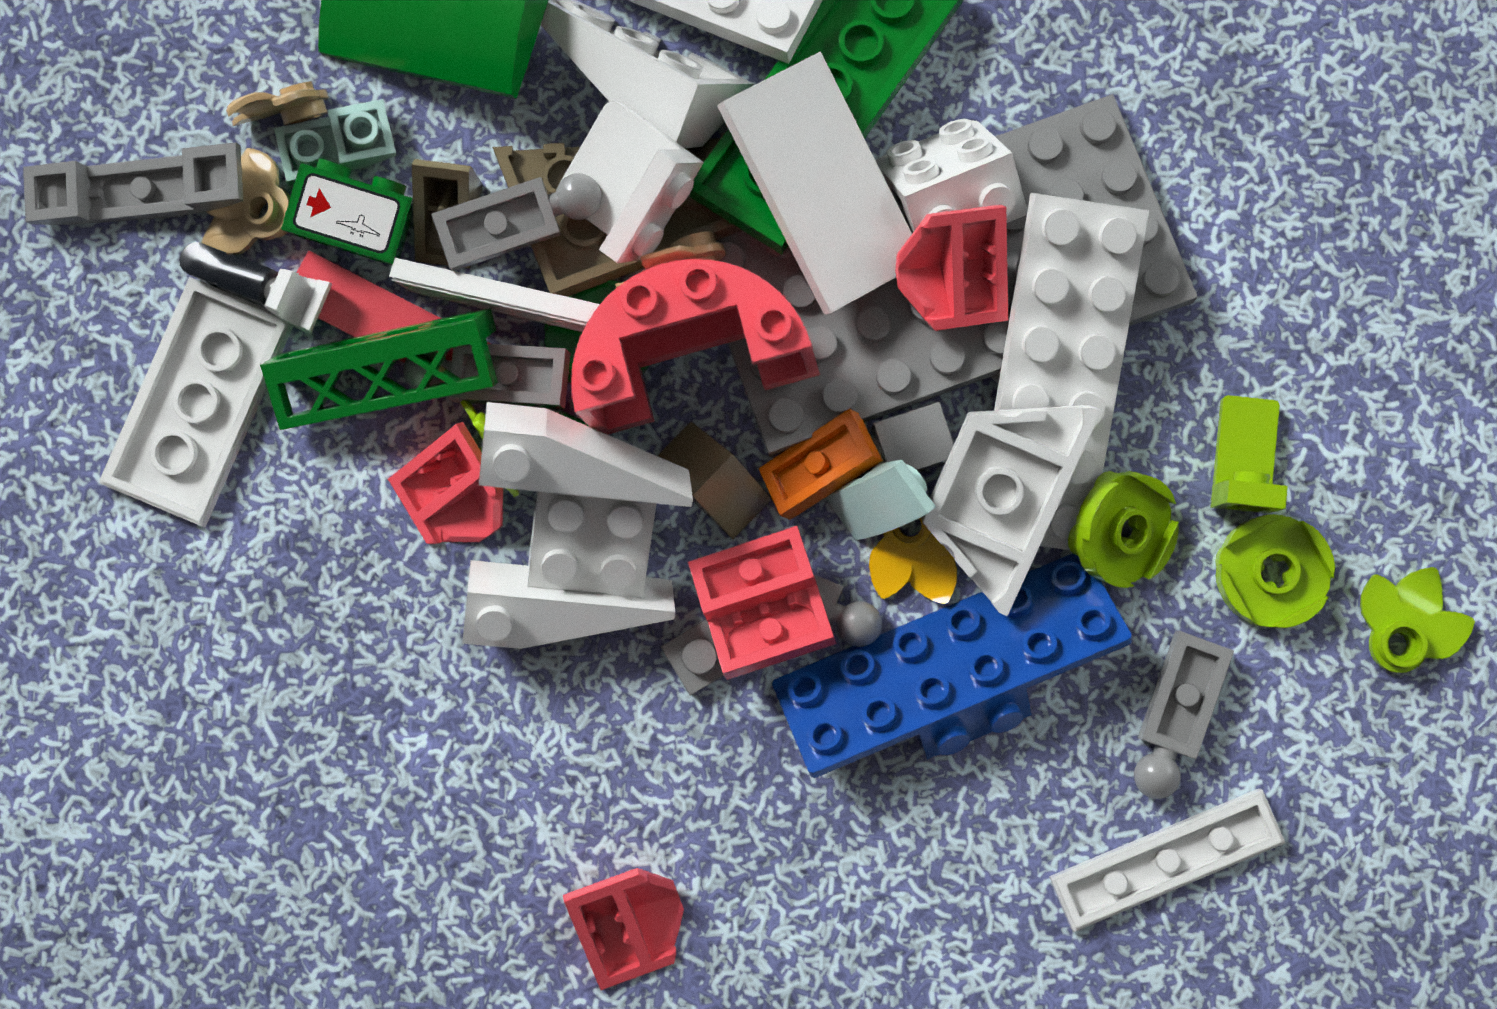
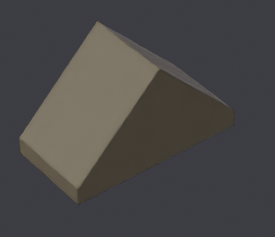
M420 159L413 160L412 192L415 262L449 266L431 214L481 197L483 184L472 166Z
M692 421L657 455L689 470L693 502L732 540L772 500L731 452Z

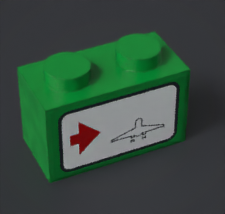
M319 158L316 168L300 163L281 230L300 238L388 265L393 264L394 258L400 259L413 218V198L405 196L407 186L378 176L373 177L371 185L350 179L351 168Z

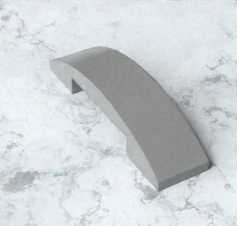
M236 142L182 148V155L92 166H86L77 161L23 167L25 220L30 224L74 225L171 218L211 211L243 201L241 146Z

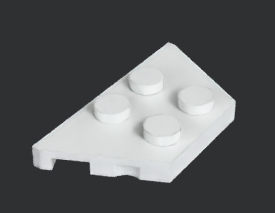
M1079 405L968 412L931 494L930 499L936 507L921 517L923 524L954 557L957 564L988 597L997 611L1003 615L1008 616L1102 412L1094 406Z

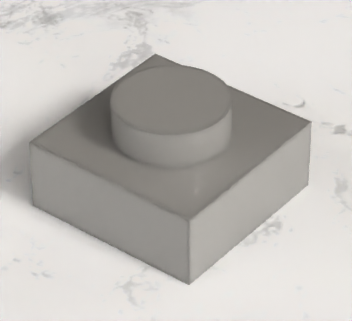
M707 620L702 621L661 646L690 696L723 676Z

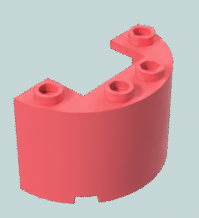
M708 259L677 260L654 266L634 275L619 285L597 307L587 322L575 351L571 378L572 399L575 413L589 427L607 435L655 422L641 367L744 338L747 341L752 363L758 366L765 391L819 376L820 372L803 322L789 301L769 282L744 268L726 262Z

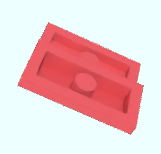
M798 526L688 562L700 606L708 622L722 673L726 680L837 644Z

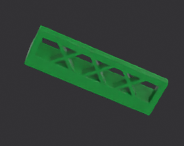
M489 308L283 352L260 364L279 429L284 430L494 387L498 381L486 338L497 329L492 310ZM470 344L478 375L461 379L441 366L450 348ZM438 351L434 360H431L427 356L423 355L425 353ZM408 358L427 370L418 388L407 390L387 377L397 359ZM384 362L380 371L370 366ZM354 369L373 381L364 399L353 400L334 388L344 370ZM330 374L327 382L317 377L320 375ZM434 376L444 381L442 383L429 385ZM300 380L318 391L320 394L312 409L293 413L284 383ZM381 387L390 392L389 394L376 396ZM328 398L337 403L336 405L324 407Z

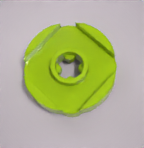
M1107 471L1097 477L1093 488L1084 499L1079 509L1076 523L1069 532L1068 546L1070 551L1079 556L1081 565L1089 575L1099 581L1119 588L1133 587L1134 585L1131 583L1136 582L1141 577L1153 578L1169 561L1179 535V522L1171 520L1169 503L1176 504L1173 493L1162 481L1145 474L1133 471L1121 473ZM1127 519H1129L1128 525L1133 528L1129 538L1121 536L1123 525Z
M1277 514L1258 516L1238 525L1228 534L1215 559V578L1223 601L1236 616L1259 627L1289 628L1313 618L1324 607L1329 597L1326 595L1330 589V580L1334 578L1335 573L1332 551L1321 533L1304 521H1297L1292 517ZM1268 556L1274 562L1284 560L1288 566V570L1282 574L1284 584L1278 588L1273 581L1265 582L1261 575V572L1265 569L1263 561Z

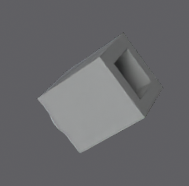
M940 402L876 422L871 428L874 437L872 440L883 460L878 464L902 459L905 464L921 472L945 464L954 445Z

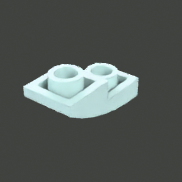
M383 99L327 110L329 117L274 128L287 185H294L300 163L316 168L320 158L356 170L396 156Z
M902 459L877 464L862 478L853 479L825 497L855 540L877 536L899 528L928 514L936 507L926 493L927 484L924 478L915 468L905 464Z

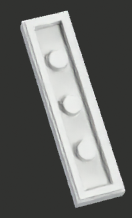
M394 258L389 275L392 281L413 293L481 309L491 308L493 312L583 332L587 322L600 305L399 258Z
M1256 789L1053 874L1049 878L1070 928L1075 932L1283 845L1285 840L1263 790Z

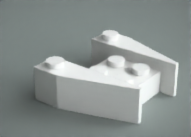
M487 402L479 486L537 491L528 566L475 560L470 562L462 644L523 649L674 620L675 604L672 580L646 577L656 504L692 507L693 496L689 470L547 408Z

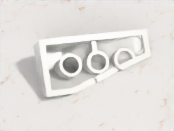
M576 0L548 1L541 26L609 102L617 101L623 103L683 148L703 147L725 122L717 105L753 86V83L697 54L690 53L689 57L668 50L658 51L657 48L661 38L648 32L641 33L622 26H617L615 31L611 29L615 19L612 16Z

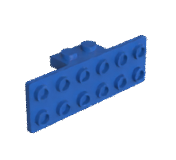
M1072 553L1029 571L1008 616L999 613L983 592H980L880 634L870 645L864 647L852 646L773 680L772 686L809 775L812 778H817L916 735L928 760L939 754H955L963 750L970 741L991 732L1003 733L1018 726L1024 718L1032 715L1027 688L1131 644L1132 636L1102 581L1089 575L1081 565L1079 556Z

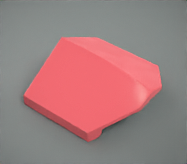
M994 205L927 214L897 253L895 272L898 289L933 330L939 331L1008 321L1006 206Z
M464 422L455 424L388 478L426 544L481 542L503 526V488L479 486L482 452Z
M636 868L563 895L565 906L600 990L674 964L676 958V947L674 945L680 929L684 908L673 880Z

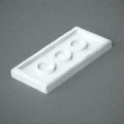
M821 51L717 105L824 315L835 312L896 277V255L912 235V232Z
M189 277L99 483L197 525L206 527L267 388L260 364L282 353L293 326L264 307Z

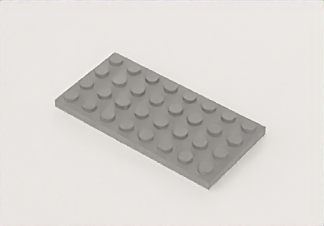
M1113 94L995 136L1013 154L1027 209L1030 193L1149 210L1129 326L1195 302L1198 296ZM889 186V188H890V190H891V192H892V194H893V196H894V198H895V200H896V202H897V204H898V206H899V208H900V210H901V212H902V214H903V216H904V218H905V220H906V222H907V224H908V221H907V218H906V214H905V211H904V208H903V205H902V201H901V199L899 198V196H898V195L892 190V188ZM1027 215L1007 223L1008 321L939 331L933 330L900 292L896 277L835 312L824 315L789 245L781 255L744 231L716 240V242L724 245L726 255L719 261L739 266L758 275L776 288L793 306L807 330L820 372L819 376L765 391L758 366L752 363L746 338L728 343L769 457L780 454L788 448L811 438L814 431L849 408L858 412L865 423L1000 374Z

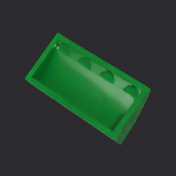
M321 0L318 52L339 60L517 99L549 0Z

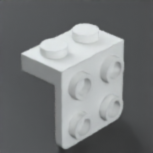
M611 101L604 105L562 180L568 175L581 173L590 176L597 182L602 195L601 204L596 213L587 218V220L607 234L599 250L616 263L640 260L641 256L653 253L661 242L664 235L663 229L675 209L690 194L694 185L693 180L704 162L623 103Z
M968 119L951 121L943 125L939 129L938 134L921 141L907 140L897 143L888 149L886 155L876 160L887 184L902 201L912 233L925 216L931 213L1004 205L1006 206L1007 223L1027 215L1028 209L1012 152L978 121H970Z

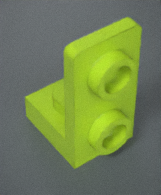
M1227 395L1221 399L1210 508L1263 514L1286 509L1288 486L1273 484L1280 408L1278 401Z

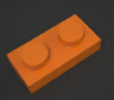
M849 408L814 431L811 438L788 448L758 469L779 515L791 520L883 460L863 419L858 412Z

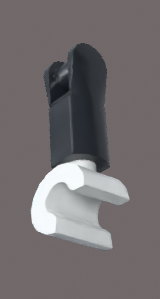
M199 242L187 245L181 252L179 259L182 270L187 274L198 278L208 285L263 305L268 311L283 321L309 334L313 331L332 286L330 282L303 277L294 271L280 269L277 272L269 267L233 254L228 255L226 252Z

